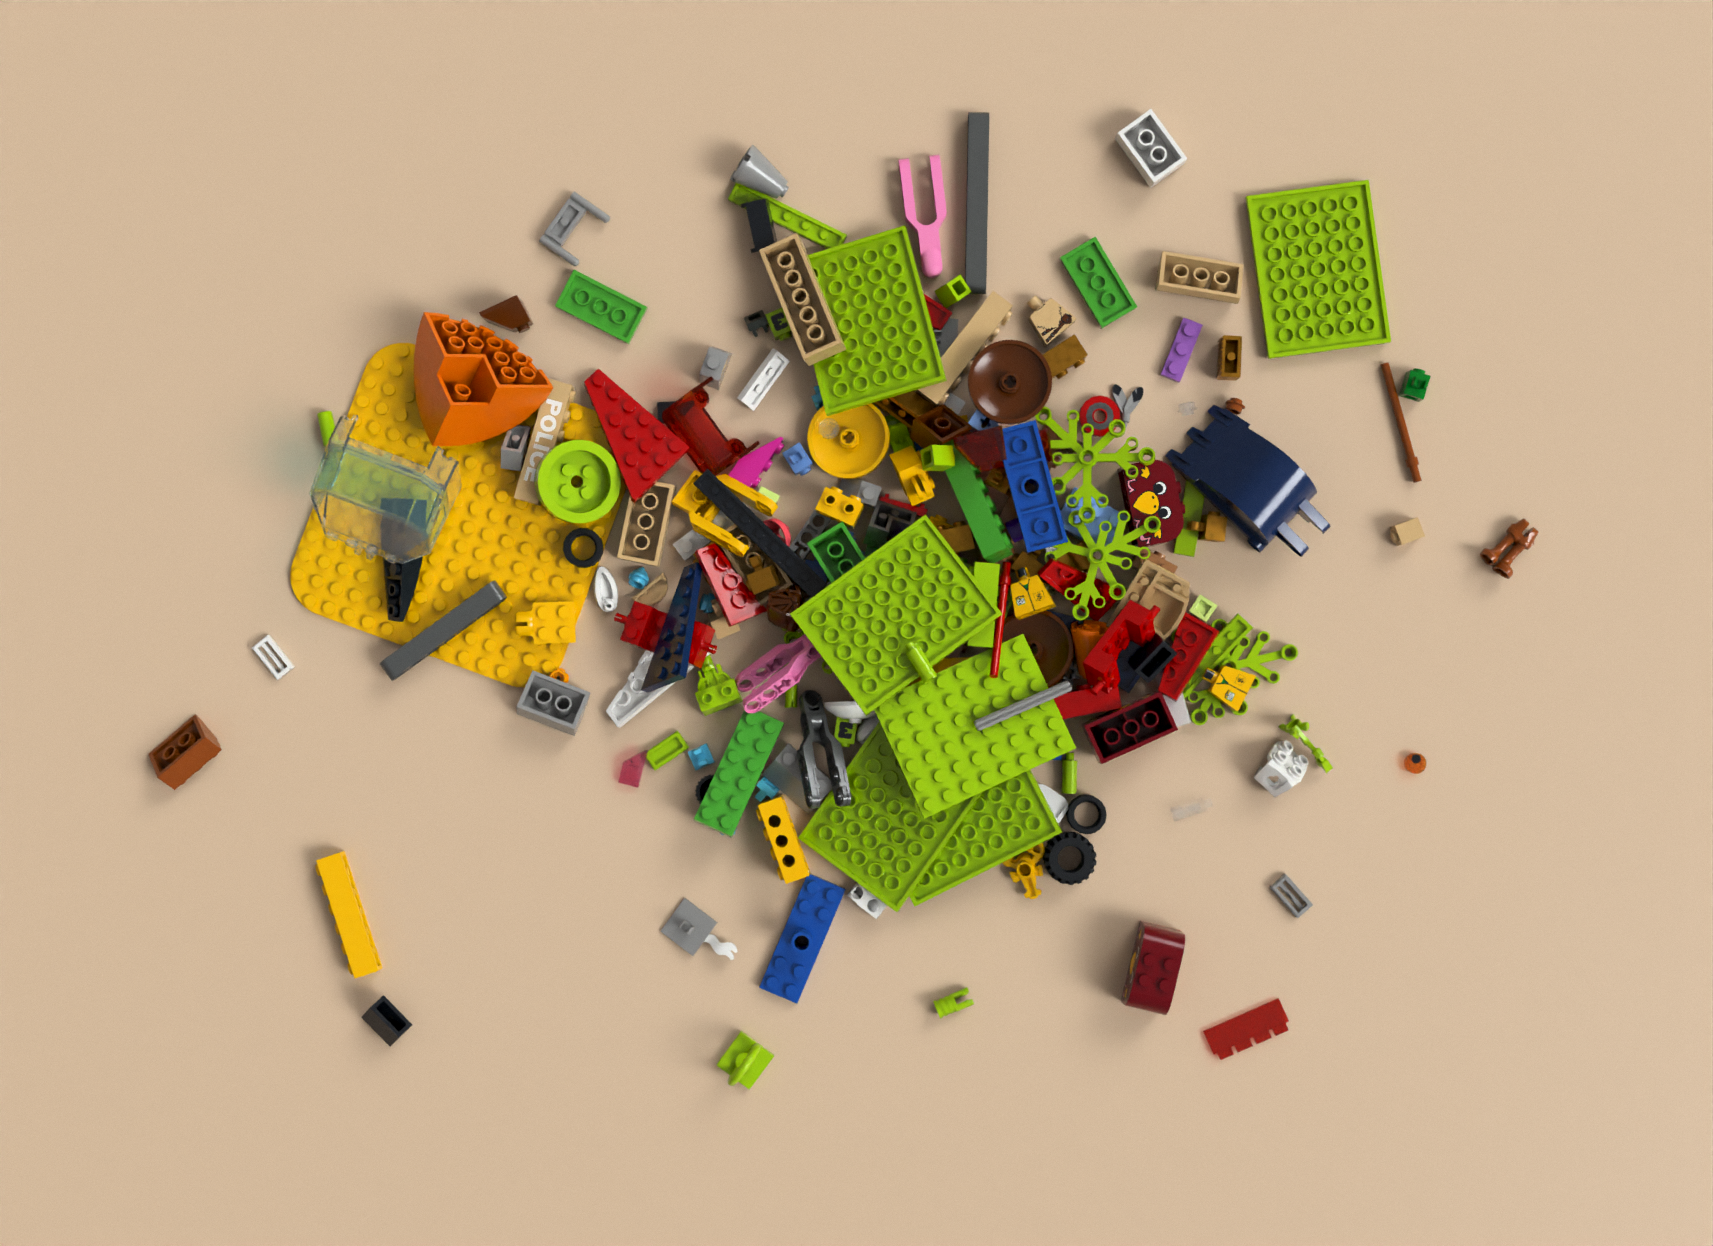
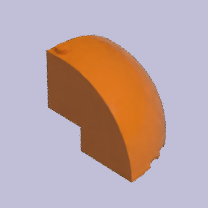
M423 313L415 345L414 384L419 414L432 446L473 444L507 432L530 417L544 403L553 389L552 384L542 369L537 370L532 364L533 359L519 352V347L508 339L503 341L494 336L495 332L482 325L479 328L475 327V325L463 318L461 321L449 319V315Z

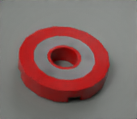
M1105 396L1091 397L1085 401L1079 412L1081 427L1086 423L1091 424L1094 427V434L1092 436L1103 437L1109 432L1110 422L1115 419L1120 420L1118 406L1113 400ZM1102 411L1105 414V420L1097 422L1094 419V413ZM1085 428L1084 431L1090 433L1091 428Z

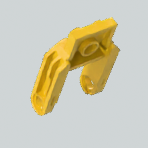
M694 470L672 500V504L689 514L693 531L735 555L743 557L748 551L749 546L734 538L728 531L712 523L720 509L693 484L702 475V473ZM727 474L716 476L736 497L750 507L770 517L777 510V504L765 495Z

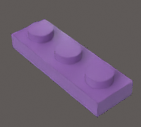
M1187 318L1182 319L1160 376L1178 383L1181 381L1203 326L1202 324Z

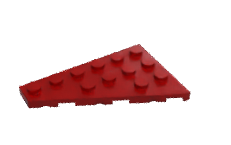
M597 369L584 381V387L587 394H589L592 406H594L603 433L606 435L608 445L613 452L624 484L631 496V501L635 503L689 451L690 447L600 369Z

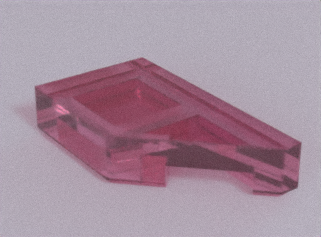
M647 750L623 762L619 783L639 787L648 753Z

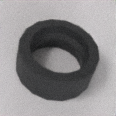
M578 528L566 536L563 542V552L571 564L579 568H588L594 566L601 559L603 543L594 531L587 528ZM587 536L594 541L595 552L590 559L579 560L572 554L571 545L577 537Z
M1087 794L1079 795L1072 799L1066 812L1067 821L1070 826L1083 834H1092L1100 830L1107 816L1103 803L1096 797ZM1081 803H1092L1098 809V819L1091 826H1081L1075 820V809Z

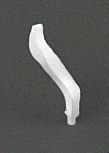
M709 934L704 941L709 943L718 955H726L730 960H734L731 950L735 953L738 952L735 944L732 942L721 943L713 934Z

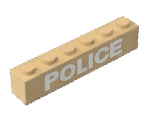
M549 379L553 389L544 403L540 405L514 495L515 499L541 506V503L537 497L534 484L536 468L544 454L559 444V442H563L565 431H563L564 423H568L571 411H568L570 403H574L576 398V391H574L575 388L572 385Z

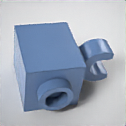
M800 442L782 453L795 475L800 474L803 476L812 470L810 467L813 463Z

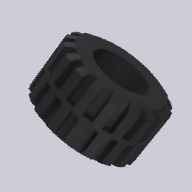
M1065 831L1047 842L1048 844L1043 855L1044 866L1055 880L1068 885L1080 884L1084 879L1087 880L1090 873L1094 872L1093 868L1097 862L1095 860V857H1097L1096 852L1089 840L1081 834ZM1067 846H1074L1081 853L1080 864L1072 870H1065L1058 863L1059 852Z

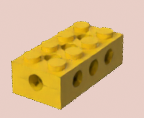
M783 794L760 802L756 813L759 821H763L765 824L763 833L766 841H771L770 853L773 861H778L777 872L780 880H785V883L788 884L809 876L810 869ZM772 815L779 816L781 823L777 825L771 823L770 817ZM777 836H786L788 842L785 844L779 843ZM792 855L795 861L787 863L784 860V856Z

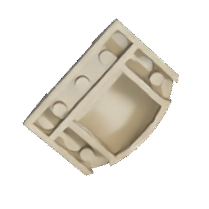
M1145 559L1126 589L1125 597L1119 601L1107 621V626L1109 627L1129 600L1151 610L1153 605H1156L1160 608V612L1153 621L1155 633L1157 632L1163 639H1166L1177 628L1186 612L1189 602L1190 582Z

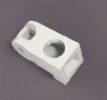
M858 883L847 894L858 906L875 919L880 916L887 906Z

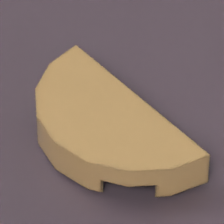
M662 572L631 599L648 606L659 603L665 597L668 589V582L664 573Z

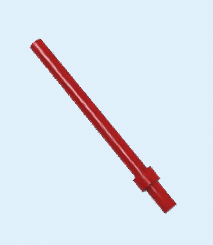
M1003 562L1002 574L998 582L1000 587L998 609L1002 615L996 619L989 675L991 678H998L1008 588L1011 585L1010 562Z

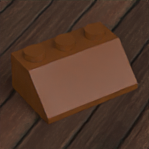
M195 714L148 755L157 778L175 790L184 784L195 772L199 771L209 760L216 757L222 749L214 734Z

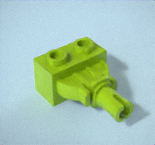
M710 654L705 658L702 665L705 678L701 671L697 672L699 682L698 692L695 693L701 712L705 716L743 702L734 678L731 679L722 670L720 664H716L717 673Z

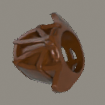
M793 584L794 590L781 589L770 592L767 600L766 611L769 622L790 632H795L799 629L790 613L803 605L802 594L797 584Z

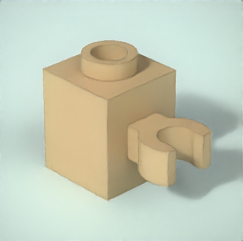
M711 600L714 612L708 614L710 622L707 625L715 629L717 639L719 640L740 631L739 623L731 627L728 626L717 600Z

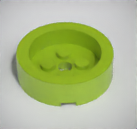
M570 440L555 445L543 455L536 468L534 484L540 503L552 516L570 523H588L603 517L614 506L620 493L621 476L615 459L605 448L587 440ZM574 476H579L582 480V484L578 488L573 487L571 484V479Z

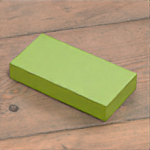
M676 731L645 752L644 756L653 769L657 770L684 752L689 746L679 731Z

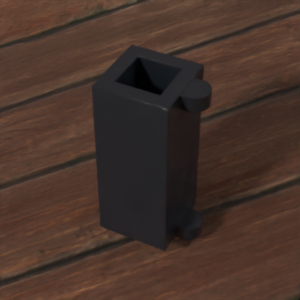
M768 198L741 204V208L746 207L755 248L750 249L751 253L759 252L760 249L777 242Z

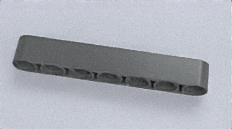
M495 580L490 582L380 663L381 667L391 681L397 679L502 603L507 598L506 594Z

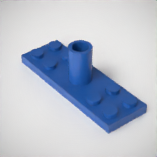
M1036 420L995 430L1026 552L1029 553L1067 543V535ZM1029 482L1034 485L1035 491L1032 494L1026 492L1024 488L1025 483Z
M812 874L805 878L759 988L796 1004L798 1003L844 895L845 888ZM798 936H805L809 942L805 945L797 943Z

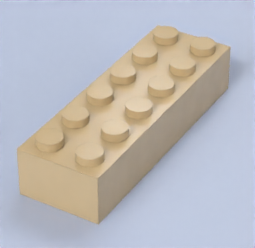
M795 233L760 249L759 252L808 366L846 350L798 234Z
M992 291L941 357L947 381L918 389L916 393L932 404L933 408L944 404L949 398L948 392L950 389L954 391L962 380L960 376L963 373L968 374L974 358L987 347L986 343L988 340L992 342L1000 331L998 327L1001 324L1005 326L1012 317L1011 309L1013 305L995 291Z

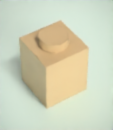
M1418 517L1390 527V538L1397 546L1425 537Z

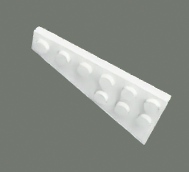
M647 650L638 661V666L627 678V683L622 690H619L606 710L619 728L674 684L671 683L648 693L641 690L654 654L653 652ZM688 665L687 672L694 668V666Z

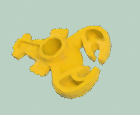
M1043 843L1026 850L1033 854L1032 856L1022 852L1016 860L1012 857L1002 862L1003 865L1016 869V871H1011L1009 874L1013 882L1022 881L1027 889V892L1024 894L1025 898L1035 899L1038 895L1042 894V890L1036 888V876H1043V868L1041 864L1038 866L1036 864L1045 853Z

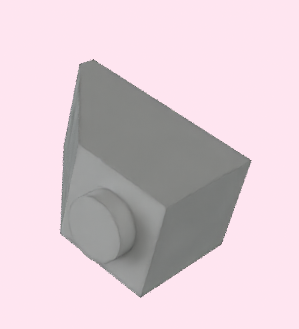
M517 425L507 431L501 447V468L515 471L522 470L531 427Z
M842 479L839 485L843 495L847 497L854 495L862 500L861 503L875 508L882 489L880 486L859 479Z

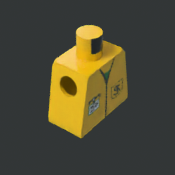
M1027 567L1015 571L1018 582L1011 584L1010 587L1014 612L1018 620L1056 607L1038 575L1030 577Z
M1221 665L1217 672L1207 667L1202 675V679L1211 683L1208 692L1234 711L1239 710L1256 677L1253 674Z

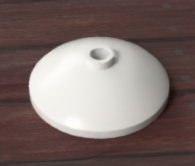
M855 701L824 702V707L827 711L837 717L849 719V723H862V719L876 715L872 711L866 716Z

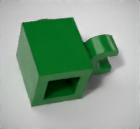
M1417 368L1406 372L1399 396L1417 402L1424 400L1431 376L1426 375L1424 370Z

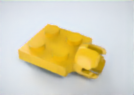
M574 601L532 602V610L515 613V622H527V625H515L516 635L532 636L534 644L576 643Z

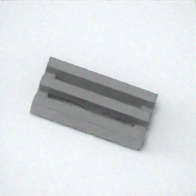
M1285 873L1274 884L1269 886L1296 918H1299L1313 906ZM1284 881H1286L1292 887V889L1299 895V897L1306 903L1304 907L1286 888V886L1283 884ZM1278 886H1280L1281 889L1296 904V906L1300 909L1299 912H1297L1294 909V907L1287 901V899L1279 892V890L1277 889Z

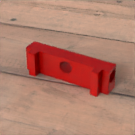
M885 493L884 497L880 496V501L916 512V516L922 517L925 514L927 515L928 509L924 508L925 504L923 503L918 507L889 499V494Z

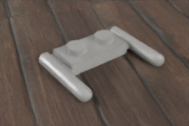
M575 191L539 240L540 243L573 266L579 264V259L561 246H563L586 211H589L604 223L610 220L609 215Z

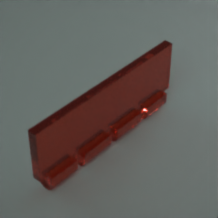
M1279 998L1204 1030L1203 1033L1212 1053H1217L1219 1059L1223 1060L1234 1055L1231 1049L1232 1046L1235 1047L1237 1053L1252 1047L1253 1045L1250 1040L1252 1037L1257 1045L1272 1038L1268 1030L1272 1029L1275 1036L1289 1031L1286 1022H1289Z

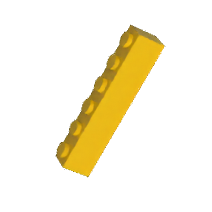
M345 851L316 860V872L318 876L322 877L324 883L322 884V890L324 895L328 896L330 902L328 904L329 912L335 917V930L341 936L343 942L341 943V948L344 955L348 957L349 963L347 966L350 974H353L355 979L379 971L383 967Z

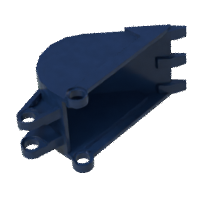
M1213 405L1207 411L1214 418L1203 432L1192 427L1186 434L1193 442L1181 454L1171 449L1165 456L1186 480L1248 538L1247 542L1256 551L1261 552L1277 536L1297 555L1302 557L1309 550V547L1287 524L1299 514L1305 521L1311 522L1322 531V534L1331 527L1328 521L1309 502L1317 494L1314 483L1282 450L1249 429V423L1226 408L1222 409Z

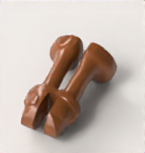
M1524 518L1516 524H1511L1506 531L1507 535L1493 549L1485 548L1480 553L1481 558L1486 564L1494 565L1492 569L1507 579L1513 575V570L1510 567L1513 560L1524 549L1528 550L1532 547L1539 533L1533 527L1522 535V532L1529 525V522ZM1514 542L1515 545L1511 548V550L1498 563H1496L1502 552Z

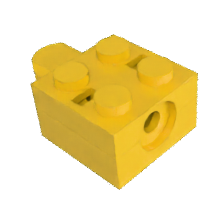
M911 445L889 455L901 487L912 506L935 497L932 490L935 488L931 476H929L928 471H923L919 451L915 452Z

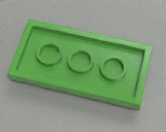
M1096 237L1060 257V261L1101 329L1137 308L1136 303Z
M573 270L555 305L566 313L627 344L632 340L648 309L637 301L576 270Z

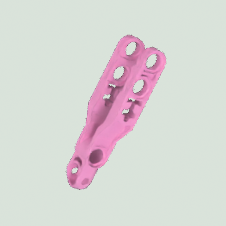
M940 155L929 156L936 220L930 225H923L916 219L909 158L899 159L905 221L917 233L923 274L928 278H936L942 272L939 228L947 213Z
M805 634L793 643L775 646L735 677L739 691L747 692L752 690V693L746 696L742 702L747 713L760 711L797 684L807 667L821 657ZM759 668H766L762 672H756ZM768 678V681L761 685L759 688L753 689L754 687H756ZM743 680H750L748 683L741 684ZM769 689H772V690H773L772 692H770V693H768V694H764V692H765L766 690H769ZM752 701H757L754 705H747Z

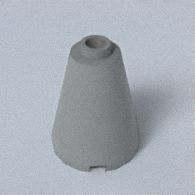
M754 145L747 150L739 162L737 170H734L730 178L735 183L776 199L779 196L783 197L789 188L786 185L788 181Z

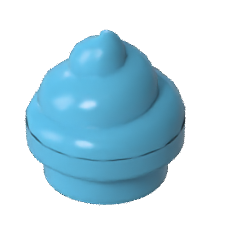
M644 567L633 570L628 576L629 584L637 589H643L649 582V577Z
M714 594L702 595L699 609L703 610L704 613H712L714 611L711 600L716 599Z

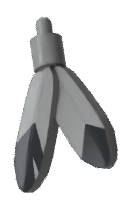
M1115 384L1112 388V394L1122 413L1121 420L1126 428L1130 420V413L1135 409L1143 396V388H1136L1127 400L1122 388Z

